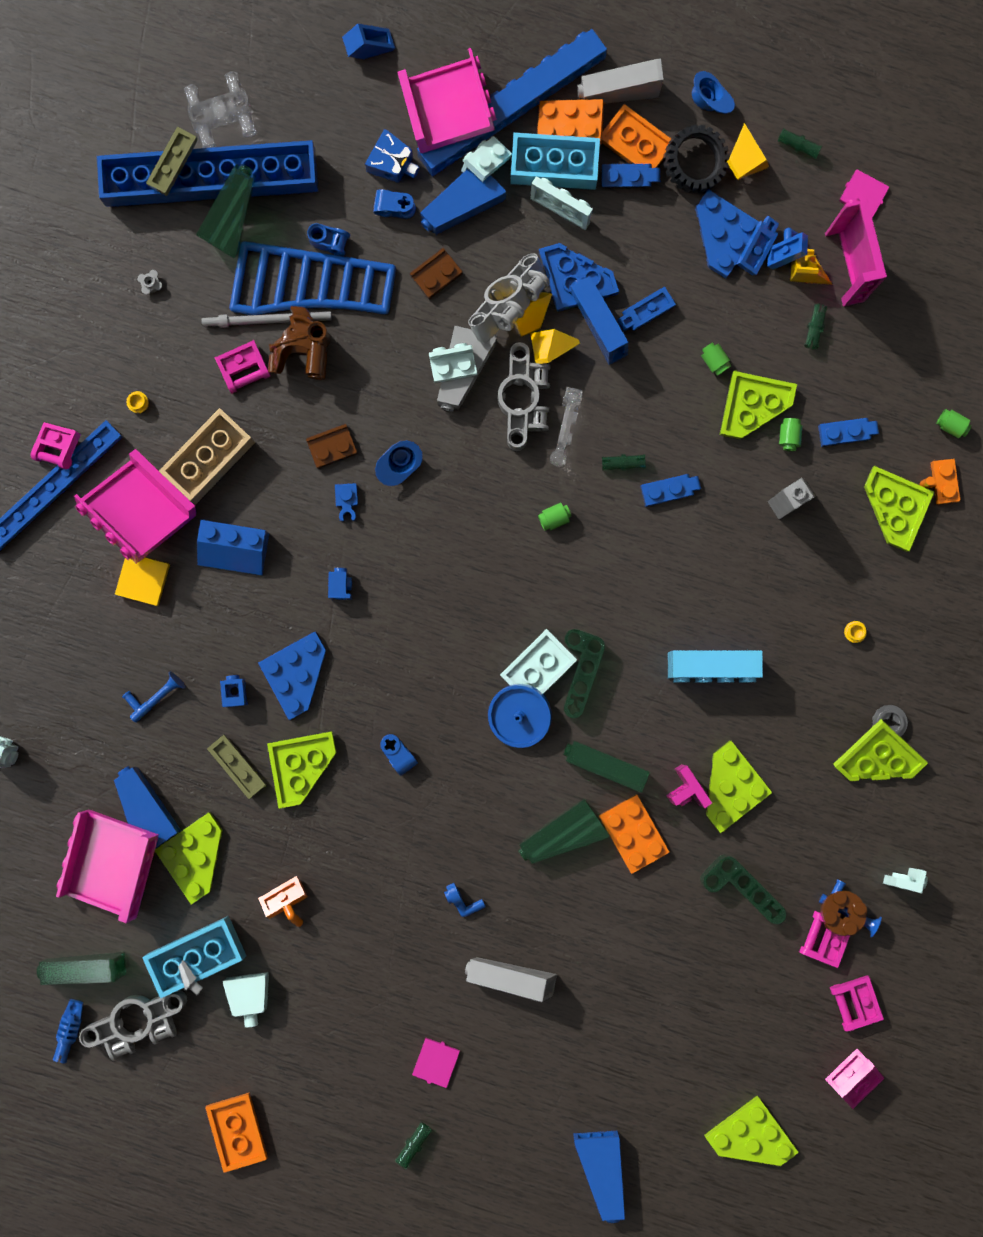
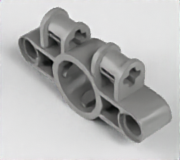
M537 254L524 256L507 276L495 280L486 289L484 303L468 321L479 342L490 340L499 329L510 331L515 321L524 316V311L529 306L530 300L536 301L539 298L540 292L550 285V281L545 275V270Z
M521 342L515 343L511 347L509 377L501 383L498 390L499 407L508 416L507 443L509 448L514 451H520L526 446L527 431L549 430V426H547L549 408L537 405L539 401L538 389L550 388L548 370H550L551 366L548 364L529 363V348ZM521 350L526 355L518 359L514 356V353ZM512 384L518 386L525 384L532 390L531 406L525 410H522V408L510 409L504 403L505 389ZM514 435H520L523 438V442L514 444L511 438Z
M181 990L161 999L160 996L151 1000L141 995L129 996L114 1007L111 1016L91 1023L84 1028L79 1036L80 1042L88 1048L104 1043L109 1058L112 1061H116L122 1055L135 1053L134 1042L141 1040L147 1034H149L154 1045L158 1044L159 1040L169 1036L173 1038L177 1035L171 1015L178 1013L186 1005L187 996ZM171 997L178 998L180 1002L178 1007L171 1004ZM132 1004L142 1007L144 1015L148 1018L147 1028L144 1031L140 1029L134 1033L126 1030L123 1027V1020L120 1018L122 1007L124 1009ZM89 1030L96 1033V1040L88 1036Z

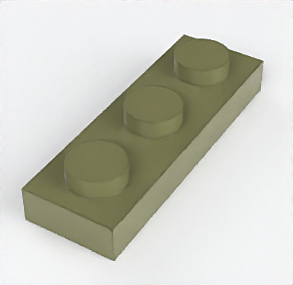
M177 127L147 180V186L167 196L196 145L197 137Z
M226 735L221 736L207 748L248 799L252 798L267 785Z

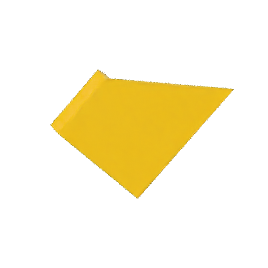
M745 123L727 161L737 180L769 167L767 159Z
M807 249L806 256L791 262L790 281L833 285L814 255L815 251L813 249Z
M540 292L539 298L536 301L530 300L529 306L524 311V316L515 321L521 337L541 329L552 293Z
M555 329L530 333L535 362L539 364L549 363L580 344L579 339Z

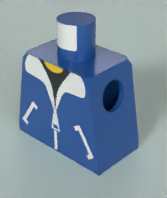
M386 129L382 132L365 162L368 173L394 182H400L404 173L415 178L420 168L411 162L413 158L411 148Z

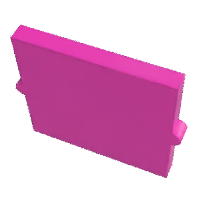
M856 169L850 182L846 183V189L839 201L846 204L847 201L856 198L860 201L867 199L871 216L873 217L879 205L883 204L882 199L889 186Z
M425 1038L412 1075L426 1080L428 1084L434 1083L446 1088L460 1050L445 1045V1042L439 1043Z

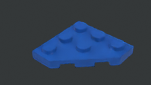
M707 190L695 209L700 224L703 246L706 251L708 268L727 278L739 260L759 221L712 191Z
M560 243L539 249L543 268L550 281L549 287L557 312L578 306L571 294V286L581 277L587 278L590 276L603 298L619 294L614 273L606 267L603 268L595 264L594 261L579 253L576 254Z
M316 631L258 662L289 720L308 711L312 702V696L326 654V649Z

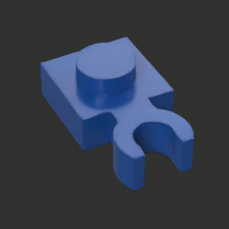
M336 484V507H342L339 513L340 521L344 522V515L346 513H350L352 521H355L356 514L352 510V506H358L357 484Z

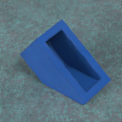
M357 24L342 37L348 57L366 59L395 49L390 30L387 28Z

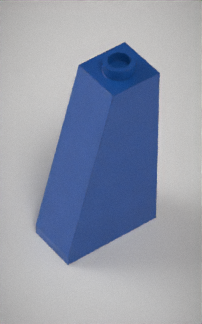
M467 169L420 212L421 224L428 232L432 231L437 235L503 202L506 199V190L491 175L482 182L470 169Z
M589 276L577 279L571 286V294L607 363L610 365L628 355V341L592 278Z
M127 766L118 772L119 777L114 782L127 822L133 826L158 834L155 849L182 831L138 767L130 768Z
M618 1132L573 1133L575 1147L602 1221L617 1223L625 1219Z

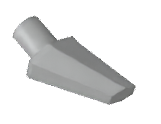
M182 960L179 965V971L184 989L187 990L189 988L197 995L203 987L194 981L196 977L185 961Z

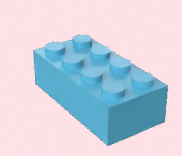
M514 133L511 184L532 185L533 180L537 176L540 179H548L554 187L595 190L598 176L600 138Z
M762 651L668 652V678H674V683L690 682V678H695V683L712 682V678H717V683L734 682V678H739V683L756 682V678H762Z
M229 916L162 946L142 958L161 999L184 988L179 971V965L182 960L185 961L196 977L194 981L197 982L242 961L246 957V953Z

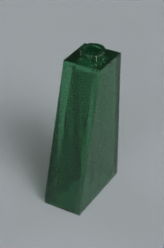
M236 164L196 234L232 258H235L239 252L256 178L252 174L253 170L244 164H241V166Z
M573 741L572 744L567 743L563 753L566 756L565 761L641 793L650 774L649 771L576 741Z
M581 799L519 843L521 849L518 851L525 861L529 859L531 863H535L601 841L610 835L587 802Z
M125 952L50 958L39 962L37 967V977L40 979L41 985L116 982L126 974Z

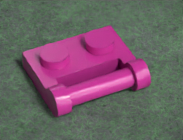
M254 340L215 357L231 394L237 392V389L263 377L264 379L271 377ZM258 364L260 370L232 381L231 376Z
M44 422L31 451V459L38 462L43 460L56 464L60 468L69 469L72 464V454L81 434L71 429ZM45 447H50L62 452L60 456L44 452Z
M814 911L812 926L804 946H801L799 952L838 968L850 935L839 936L826 928L818 952L813 951L814 943L823 922L821 913Z
M866 975L830 987L832 995H835L844 1021L842 1023L844 1031H851L884 1020L869 976ZM844 992H850L858 1019L852 1020L843 994Z

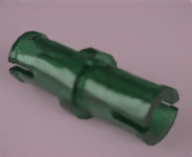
M783 128L778 138V142L794 148L795 152L801 151L814 159L817 158L822 148L821 145L805 139L806 136L801 135L800 137Z
M815 304L813 307L814 310L811 321L807 325L809 330L804 347L810 349L812 341V350L818 349L821 332L825 328L823 323L828 309L823 304L820 313V304Z
M621 454V456L602 457V471L614 469L626 471V469L646 468L645 454L633 456Z
M420 1122L411 1138H407L405 1141L406 1145L395 1161L407 1169L416 1153L422 1150L421 1146L430 1132H432V1129L425 1123Z

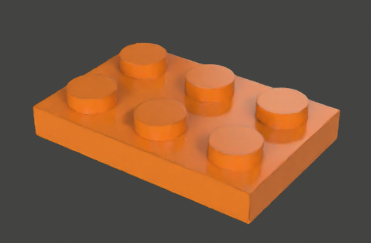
M603 99L540 101L538 134L600 138V144H602Z
M625 104L602 132V144L629 164H652V168H657L662 162L666 146L671 138Z
M637 794L599 815L631 874L670 853Z
M250 1092L212 1103L205 1107L224 1173L267 1160L268 1156Z

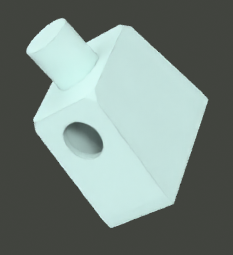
M268 972L227 977L223 981L231 1013L233 1016L244 1015L245 1027L257 1026V1013H263L267 1009Z

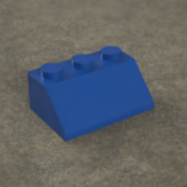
M201 520L197 539L198 565L262 576L269 533L262 529Z

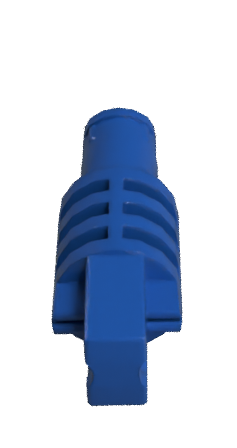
M70 999L61 1017L56 1035L58 1044L53 1057L55 1062H58L60 1055H62L60 1063L67 1062L71 1044H74L77 1039L82 1021V1001Z

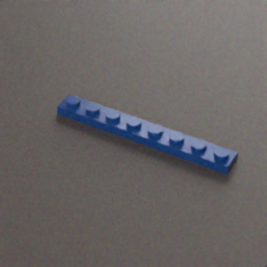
M107 420L75 448L71 457L72 464L69 469H63L57 465L0 518V551L122 438V435Z

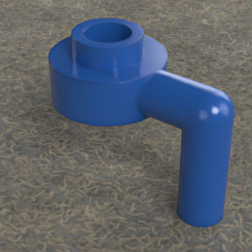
M452 883L446 886L448 891H445L444 894L449 904L454 903L462 917H466L486 907L482 899L469 906H465L456 884Z

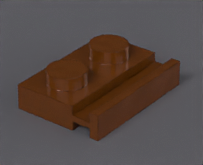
M442 248L413 270L410 276L425 296L431 299L463 273L445 249Z
M347 424L306 438L317 469L358 454Z

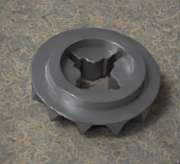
M885 705L877 709L872 717V727L880 719H889V716H891V721L898 725L890 727L901 737L905 733L908 724L903 710L894 705Z

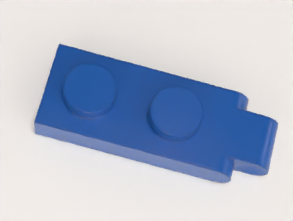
M602 164V187L651 186V182H660V168H652V164Z
M767 216L763 222L760 221L736 264L752 276L757 275L778 235L776 229L779 223L770 216Z
M663 287L622 312L624 316L619 318L617 322L624 332L630 328L635 331L674 308L676 304L667 289Z
M868 418L824 423L818 426L821 447L871 440V436L879 434L878 422H869Z
M689 474L640 486L645 507L694 495L693 491L701 489L699 477L690 478Z

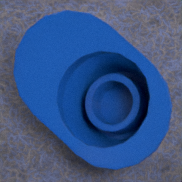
M706 71L698 72L695 75L691 94L694 103L699 108L707 111L715 110L724 114L731 113L734 110L735 103L733 98L714 75Z
M408 440L392 445L376 463L375 473L378 480L387 486H395L403 482L421 465L423 457L420 447Z

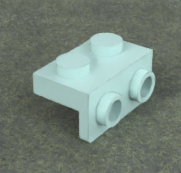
M493 136L488 141H482L474 153L469 152L464 157V165L461 171L464 173L467 169H470L483 182L508 161L512 153Z

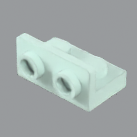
M467 343L455 345L452 349L440 347L433 349V352L429 353L434 383L477 375L472 345L467 346Z
M909 868L908 875L894 872L892 876L885 875L883 884L922 893V890L926 888L928 877L924 870Z

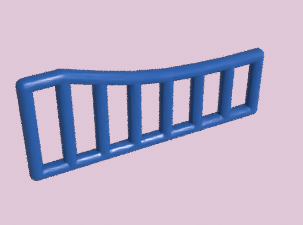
M243 241L240 244L230 310L236 313L260 315L290 310L291 306L388 314L396 266L382 262ZM248 251L260 252L252 306L239 304ZM269 254L280 255L282 257L274 304L260 306ZM290 257L303 259L296 300L283 302ZM311 260L324 262L318 299L305 300ZM332 264L345 266L339 300L326 299ZM353 267L366 269L360 302L348 301ZM374 270L387 272L382 305L369 303Z

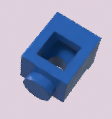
M334 568V572H329L328 598L330 600H352V595L348 594V590H352V577H348L347 568Z
M239 675L226 676V680L220 681L222 707L248 705L245 679H240ZM233 687L238 688L239 692L237 695L232 694Z

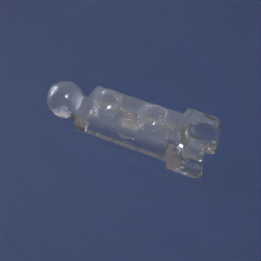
M566 387L562 406L566 407L556 450L550 455V462L556 467L563 466L567 461L564 451L566 445H571L573 433H570L569 430L571 424L575 425L578 412H574V409H579L583 393L579 389Z

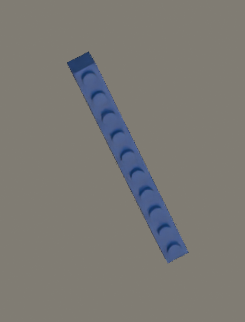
M593 29L580 33L575 41L570 44H564L556 54L545 57L540 65L535 68H529L521 78L511 80L502 91H496L490 95L491 103L488 104V108L493 107L496 120L492 122L495 130L424 153H420L419 148H417L418 158L433 177L477 147L482 141L487 140L540 104V101H544L606 58L607 48Z

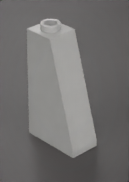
M661 59L582 76L581 85H577L578 98H582V100L603 99L604 104L659 98L663 83Z
M459 326L454 327L449 349L461 343H467V346L472 345L477 375L441 382L437 398V404L441 406V409L446 411L459 410L496 346L497 335H494L486 342H479L472 329Z
M801 478L767 502L778 519H781L816 497L805 478Z
M479 957L471 959L465 969L467 982L540 1002L553 996L557 974Z

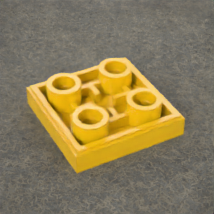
M145 557L135 564L131 559L127 560L125 558L115 595L158 606L170 564Z

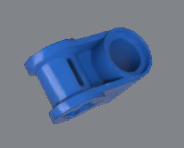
M388 190L376 191L374 214L382 217L405 219L415 214L416 206L411 195ZM405 203L409 204L406 205L405 209H402V207L405 206Z
M319 223L312 224L307 231L312 247L337 256L345 255V244L347 239L350 238V233ZM317 232L323 234V237L319 240L312 238Z
M388 734L383 737L380 743L381 749L400 776L418 764L411 752L396 735ZM386 739L396 741L394 750L385 748L387 744Z

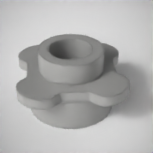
M151 270L148 274H140L137 280L141 283V291L144 294L148 295L162 288V283L157 278V271Z

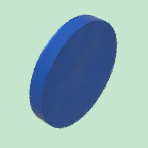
M513 684L500 690L492 699L488 709V721L492 732L500 741L512 747L524 748L538 743L546 735L551 725L552 711L547 698L538 689L527 684Z

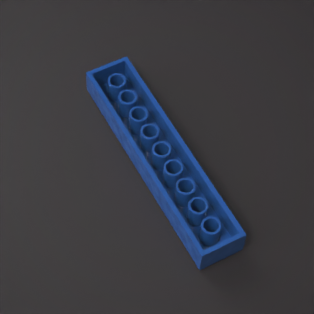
M313 140L193 149L167 196L148 187L146 184L163 151L97 156L99 198L106 207L318 192L316 150Z

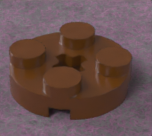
M837 891L828 895L822 902L820 908L822 920L825 927L833 934L839 936L853 935L861 930L866 921L867 907L852 892ZM847 908L849 916L841 919V914L838 910Z

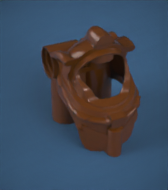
M291 306L292 315L289 316L291 325L284 330L281 338L275 341L274 344H269V350L272 354L269 355L268 373L281 374L290 354L306 353L305 374L310 379L325 380L327 347L331 341L330 335L324 324L318 321L313 322V317H311L310 312L306 308ZM318 333H323L321 337L315 338Z

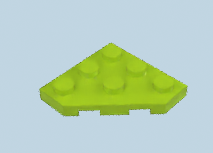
M733 371L720 435L741 440L789 409L794 402L797 384Z
M874 466L865 483V491L887 544L908 552L934 491Z
M880 719L833 765L850 781H859V779L867 778L872 780L890 779V777L913 778L928 762L889 725Z
M333 731L267 744L278 808L300 805L305 800L337 753Z
M732 741L727 742L713 753L709 784V799L712 804L706 810L708 819L719 833H722L772 793Z
M211 812L155 849V852L191 905L209 893L212 888V879L223 829Z
M758 1096L704 1135L718 1156L782 1166L799 1153Z

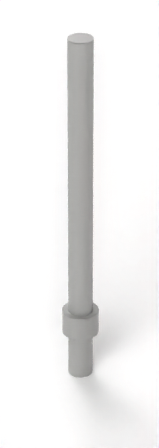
M331 312L310 313L313 321L332 320ZM228 314L219 315V317L202 318V326L229 328V325L290 322L289 316L292 314L228 317Z

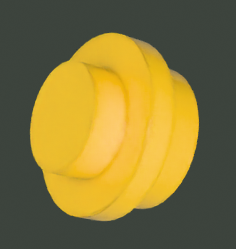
M136 391L128 396L127 407L132 412L142 413L148 408L149 400L144 393Z
M859 621L848 623L844 629L846 639L852 643L863 641L867 634L866 627Z

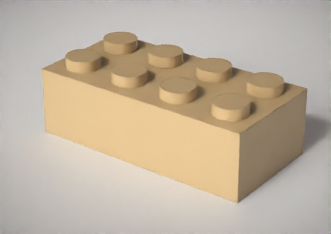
M219 408L159 472L196 505L247 452L255 441Z

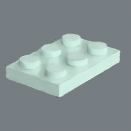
M536 176L531 186V199L582 229H587L593 210L590 208V205L584 200L580 199L578 201L571 197L572 195L567 190H559L554 187L548 179H540Z
M546 629L500 676L509 685L527 684L544 693L577 659Z

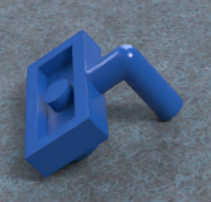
M786 228L784 230V241L773 245L768 252V267L774 270L806 256L808 235L803 232L797 233L791 228Z

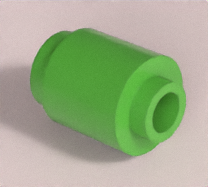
M712 342L702 349L704 354L701 357L712 373L715 372L718 376L731 367L730 359L719 343L714 345Z
M945 409L936 423L940 426V429L958 439L961 436L965 437L971 429L970 419L953 410Z
M783 419L779 446H782L783 450L796 451V448L801 447L803 426L800 419Z
M561 502L543 510L538 515L544 531L548 529L551 531L569 523V517H571L568 506H563Z

